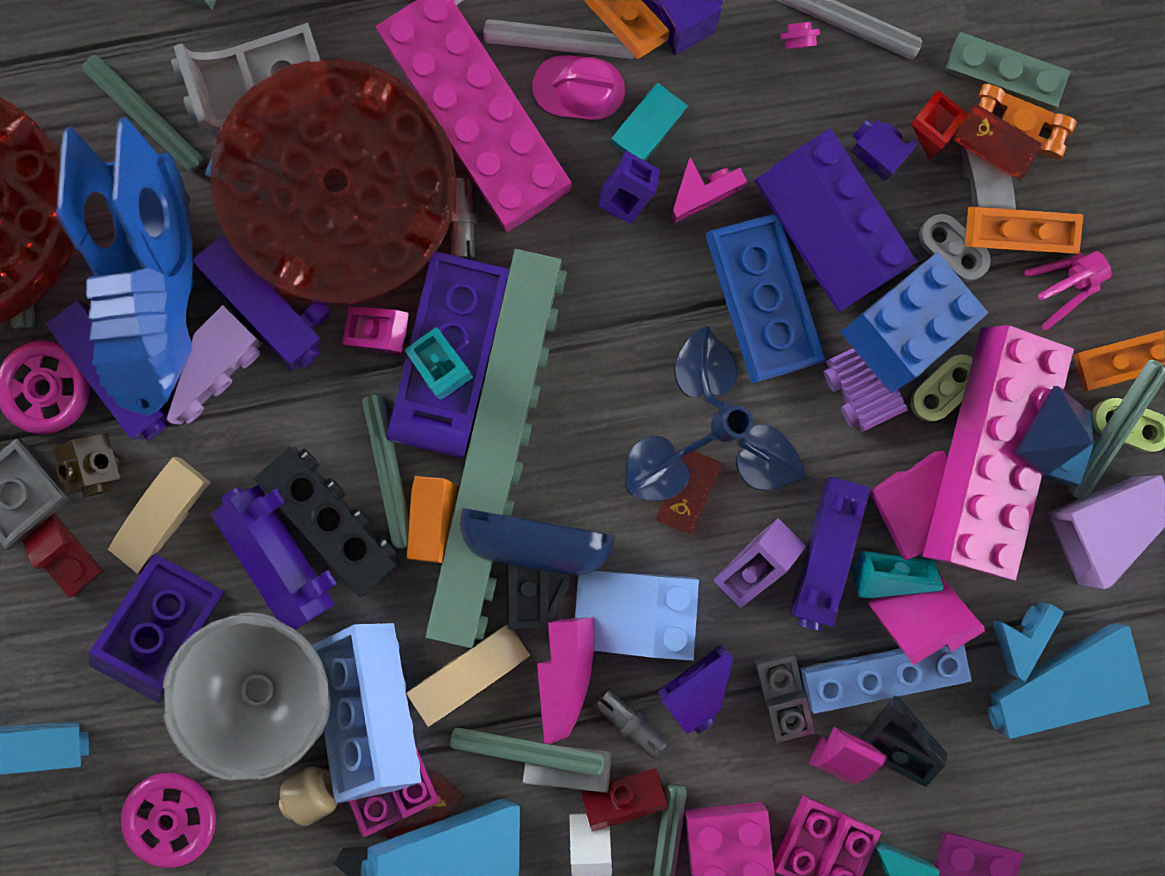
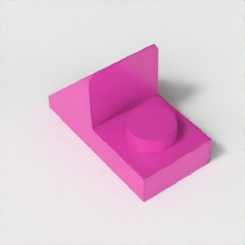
M689 158L671 215L673 223L675 224L743 190L747 180L741 168L729 172L728 168L721 169L707 178L708 184L704 185L693 161Z
M349 306L342 345L392 355H401L408 327L409 313L392 309Z

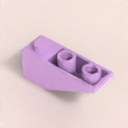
M222 305L194 333L191 342L192 351L182 370L167 416V420L170 423L181 425L183 422L189 424L194 421L204 410L202 404L212 394L214 396L221 394L232 383L230 376L240 366L242 368L248 367L261 353L258 348L264 342L226 306Z

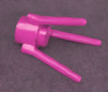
M1094 251L1084 256L1080 252V254H1075L1069 258L1039 265L1024 271V275L1029 277L1072 267L1068 270L1069 278L1039 293V300H1045L1073 285L1077 289L1083 288L1080 293L1042 324V330L1047 331L1055 323L1059 322L1088 296L1100 291V284L1111 278V267L1102 253Z

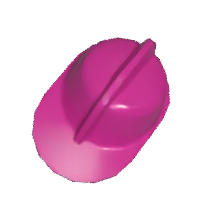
M554 56L541 64L536 70L532 81L533 95L538 105L546 112L562 117L588 120L605 119L619 109L625 96L624 80L620 72L611 63L594 57Z

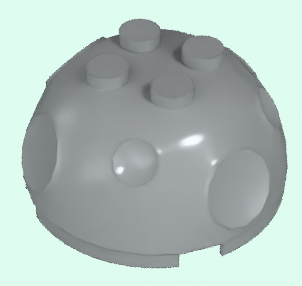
M241 613L214 621L194 633L176 652L167 669L163 688H165V714L163 716L173 742L180 752L195 766L211 775L227 780L267 778L280 773L298 762L323 733L330 712L331 699L328 679L323 662L314 647L297 630L265 614Z

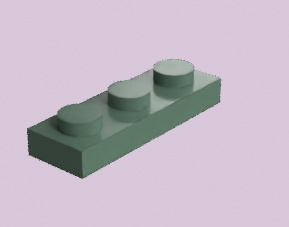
M962 32L956 37L944 71L947 74L981 86L984 84L997 86L1007 94L1052 111L1059 106L1070 74V70Z

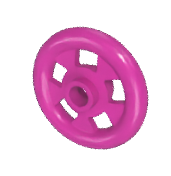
M34 341L24 344L11 352L0 366V410L13 425L23 431L41 435L59 432L72 425L87 406L90 396V384L57 342ZM45 356L59 360L56 372L41 367ZM25 364L31 369V372L27 374L23 383L14 378V375L19 367ZM63 378H73V395H62L64 390ZM43 381H47L50 384V390L45 395H42L39 391V386ZM22 393L27 401L32 404V407L25 412H22L14 401ZM57 403L60 414L45 419L42 408Z
M159 773L141 781L129 793L121 812V831L128 848L140 860L155 867L175 868L194 861L206 850L215 831L216 813L208 792L194 779L178 773ZM176 789L181 791L180 801H164V790ZM144 800L154 804L148 819L138 815V810ZM197 807L200 824L188 825L189 818L186 809ZM162 815H169L173 819V826L171 828L162 825ZM147 829L150 830L153 836L160 839V842L154 848L148 845L141 836ZM184 834L189 845L175 851L170 841Z

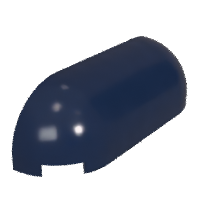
M463 507L461 511L460 529L464 542L475 555L491 562L579 576L591 573L602 566L610 556L615 542V535Z

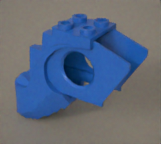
M122 117L118 123L116 161L105 163L70 126L63 133L58 209L55 213L76 250L81 251L94 274L87 279V298L92 301L89 319L93 322L90 341L95 342L92 365H96V375L99 374L100 386H104L108 396H112L119 407L150 416L167 402L192 351V344L186 327L188 299L195 283L192 277L193 241L189 222L191 214L188 205L190 197L185 191L181 174L170 152L157 154L126 117ZM92 192H99L104 195L112 215L115 239L109 248H101L96 245L85 225L84 205L87 197Z

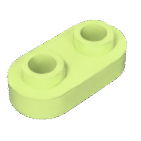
M956 355L947 359L913 391L910 404L912 411L918 418L929 422L941 420L962 402L973 358L967 355ZM956 368L964 373V379L961 383L956 382L952 377V373ZM927 395L933 396L936 400V405L933 409H928L924 405V398Z
M1107 399L1095 406L1092 411V426L1099 435L1107 425L1106 414L1108 412L1114 414L1123 399ZM1146 408L1123 444L1143 452H1155L1164 449L1165 416ZM1145 426H1149L1152 430V436L1149 440L1145 439L1142 434Z

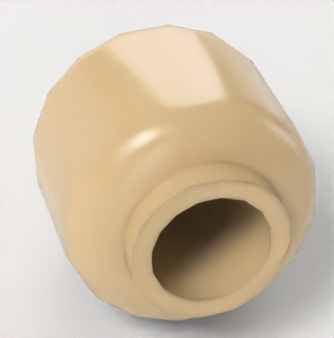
M316 766L307 767L287 778L280 788L279 808L282 814L287 819L302 826L311 825L333 813L338 804L335 803L330 771Z

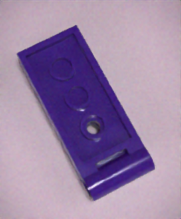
M432 251L409 346L437 327L470 371L473 378L440 401L407 355L389 423L387 441L465 459L475 424L510 269Z

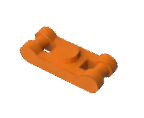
M984 84L978 95L981 101L978 108L972 110L968 119L969 124L979 129V125L985 124L982 121L987 118L989 131H998L1002 139L1006 138L1005 134H1008L1010 138L1006 139L1014 144H1020L1019 141L1022 140L1025 144L1020 145L1026 149L1051 159H1062L1067 148L1064 142L1067 135L1073 133L1077 123L1075 119L1067 115L1055 114L1005 93L1004 90L991 84ZM994 107L1004 110L1000 120L992 115ZM981 125L980 129L986 132L987 126ZM1042 126L1052 130L1049 139L1038 136Z

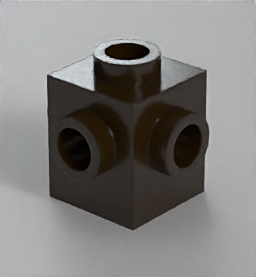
M108 433L72 439L54 448L58 462L57 475L61 483L64 484L66 494L82 491L83 497L94 496L107 492V484L121 479L119 475V460L116 453L113 452Z

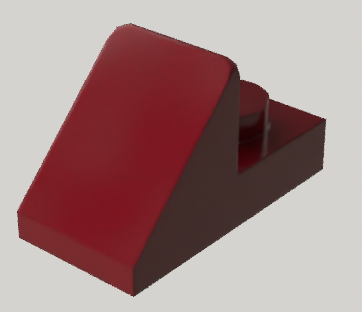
M55 513L22 540L31 566L34 569L44 568L69 598L75 597L104 572Z

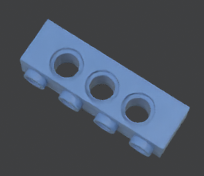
M964 644L952 652L945 645L915 665H912L902 650L898 648L799 669L809 710L814 714L893 698L894 695L898 697L972 681Z

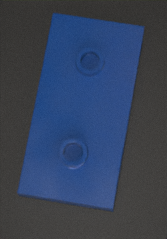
M772 214L707 232L705 237L751 384L826 362L785 229L776 215Z

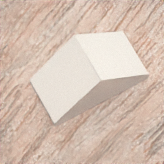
M586 813L569 814L572 876H612L610 827L592 832Z

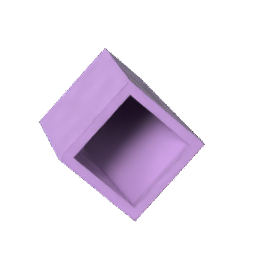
M1161 475L1132 476L1094 492L1086 499H1078L1047 513L1078 585L1100 589L1111 587L1165 528V480H1163Z

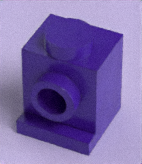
M867 118L852 136L858 142L850 152L881 179L886 181L915 149L918 143L912 139L906 144L901 140L903 136L900 131L887 122L882 124L878 119L873 123Z
M626 151L621 162L601 187L597 205L605 209L610 215L619 217L631 224L656 193L660 170L631 152Z

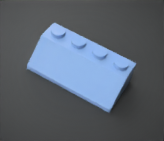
M394 623L354 624L313 644L312 646L323 662L331 699L324 735L335 803L393 792L421 783L420 762L416 754L412 731L413 722L408 708L406 682L402 673L399 642L396 638Z

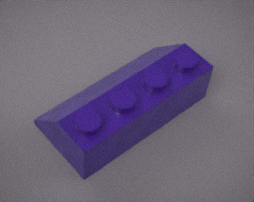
M832 129L802 145L754 180L838 313L917 263Z

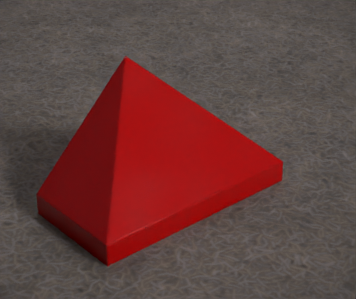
M937 90L911 123L929 161L947 144L968 115L967 112L940 90Z

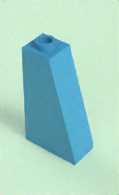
M1119 623L1109 624L1032 669L1026 682L1016 679L990 694L992 706L988 707V715L994 730H999L1000 734L1012 739L1150 704L1130 626Z
M80 722L0 726V775L81 767V756L89 755L88 731L80 732Z
M508 798L498 799L368 847V860L362 862L361 876H519L520 805Z

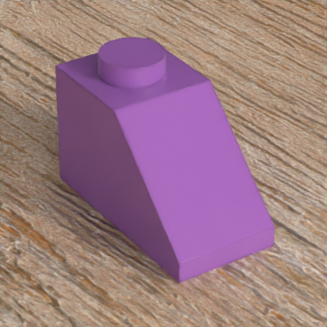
M778 518L758 534L713 581L742 608L785 574L805 549L806 545Z

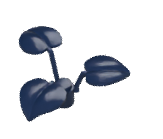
M705 326L695 332L683 344L675 361L674 376L679 389L684 395L694 398L704 394L707 403L720 409V412L716 413L712 418V432L676 453L673 444L661 436L651 435L644 437L634 444L627 457L625 488L629 494L638 499L661 501L679 494L686 487L690 479V471L680 458L717 439L722 442H732L738 439L737 444L743 449L736 457V468L741 479L751 488L763 491L772 490L805 477V471L797 452L778 429L766 424H756L753 426V417L748 409L743 406L731 407L730 402H722L713 397L728 393L736 383L738 374L736 362L732 354L717 339L709 326Z

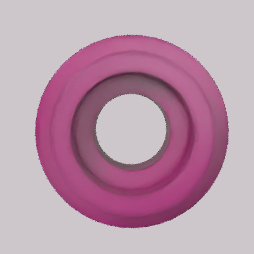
M811 22L788 25V33L780 34L781 40H785L786 49L817 46L816 36L820 35V29H812Z

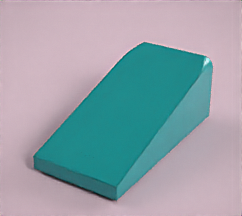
M657 83L611 138L610 145L623 155L626 151H629L642 160L647 161L686 111L688 105Z
M860 551L852 570V577L858 596L863 598L942 591L944 587L933 560L919 558L904 560L902 556Z

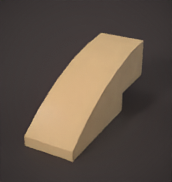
M172 457L129 514L108 550L133 571L140 574L153 555L158 553L190 514L188 510L211 482L182 458Z
M506 624L474 645L473 648L468 649L409 689L406 694L429 727L531 655L515 630L507 629Z

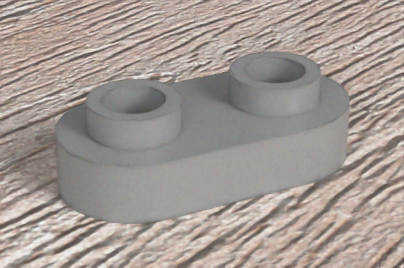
M946 214L932 216L921 226L919 231V241L924 250L931 256L938 252L964 282H971L982 277L988 271L991 262L987 248L965 247L966 229L957 220ZM934 230H940L944 234V241L942 243L936 242L933 239L932 233ZM963 256H968L972 259L973 266L971 269H966L962 266L961 259Z

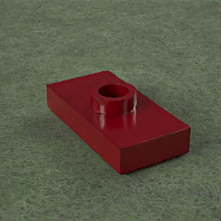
M656 768L609 782L608 793L580 790L592 832L668 809Z

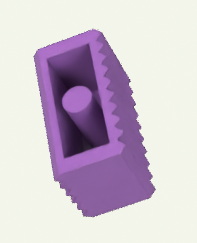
M854 348L825 362L828 367L824 371L825 379L833 392L840 391L845 405L841 406V411L851 428L856 426L859 432L865 431L907 411V406L899 390L891 394Z

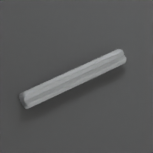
M777 0L908 59H914L922 45L920 37L836 0Z
M491 19L486 20L484 24L483 37L487 43L627 59L635 57L614 33Z

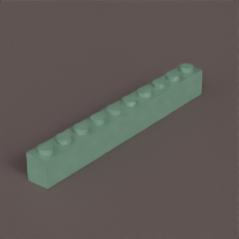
M519 249L514 250L425 638L473 648L476 639H484L488 617L481 615L485 600L491 602L493 600L497 578L490 577L494 562L478 557L464 542L460 529L461 511L463 507L512 516L515 501L508 500L511 484L519 486L524 464L517 461L520 446L528 447L532 424L526 423L529 408H537L541 386L535 385V379L538 369L545 371L550 351L549 347L543 346L546 331L554 332L559 309L552 308L555 293L563 294L567 271L561 270L562 262L559 258Z

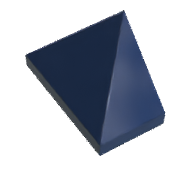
M1053 386L1016 449L1015 454L1041 475H1049L1093 444L1086 408L1060 386Z

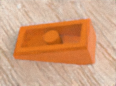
M414 477L411 492L407 559L442 563L460 489L459 486L444 478Z

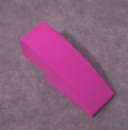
M594 617L565 618L548 623L551 660L537 664L544 744H552L569 737L579 717L592 672Z
M834 727L829 738L820 736L808 764L847 784H856L865 780L879 769L886 757L871 744Z

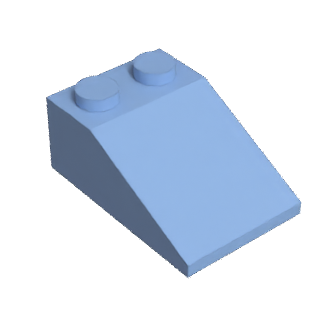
M595 570L578 576L575 618L594 617V651L694 661L699 580L695 577Z

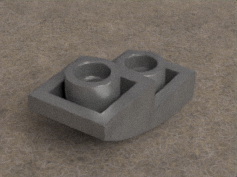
M993 131L991 136L987 133L981 136L975 135L960 139L963 177L970 179L972 207L1016 210L1010 167L1005 148L999 147L1000 144H1004L998 131Z
M790 650L755 659L757 674L776 743L814 734L809 705L803 691L794 652Z
M566 747L603 755L605 757V765L601 776L525 763L523 783L608 793L612 752Z

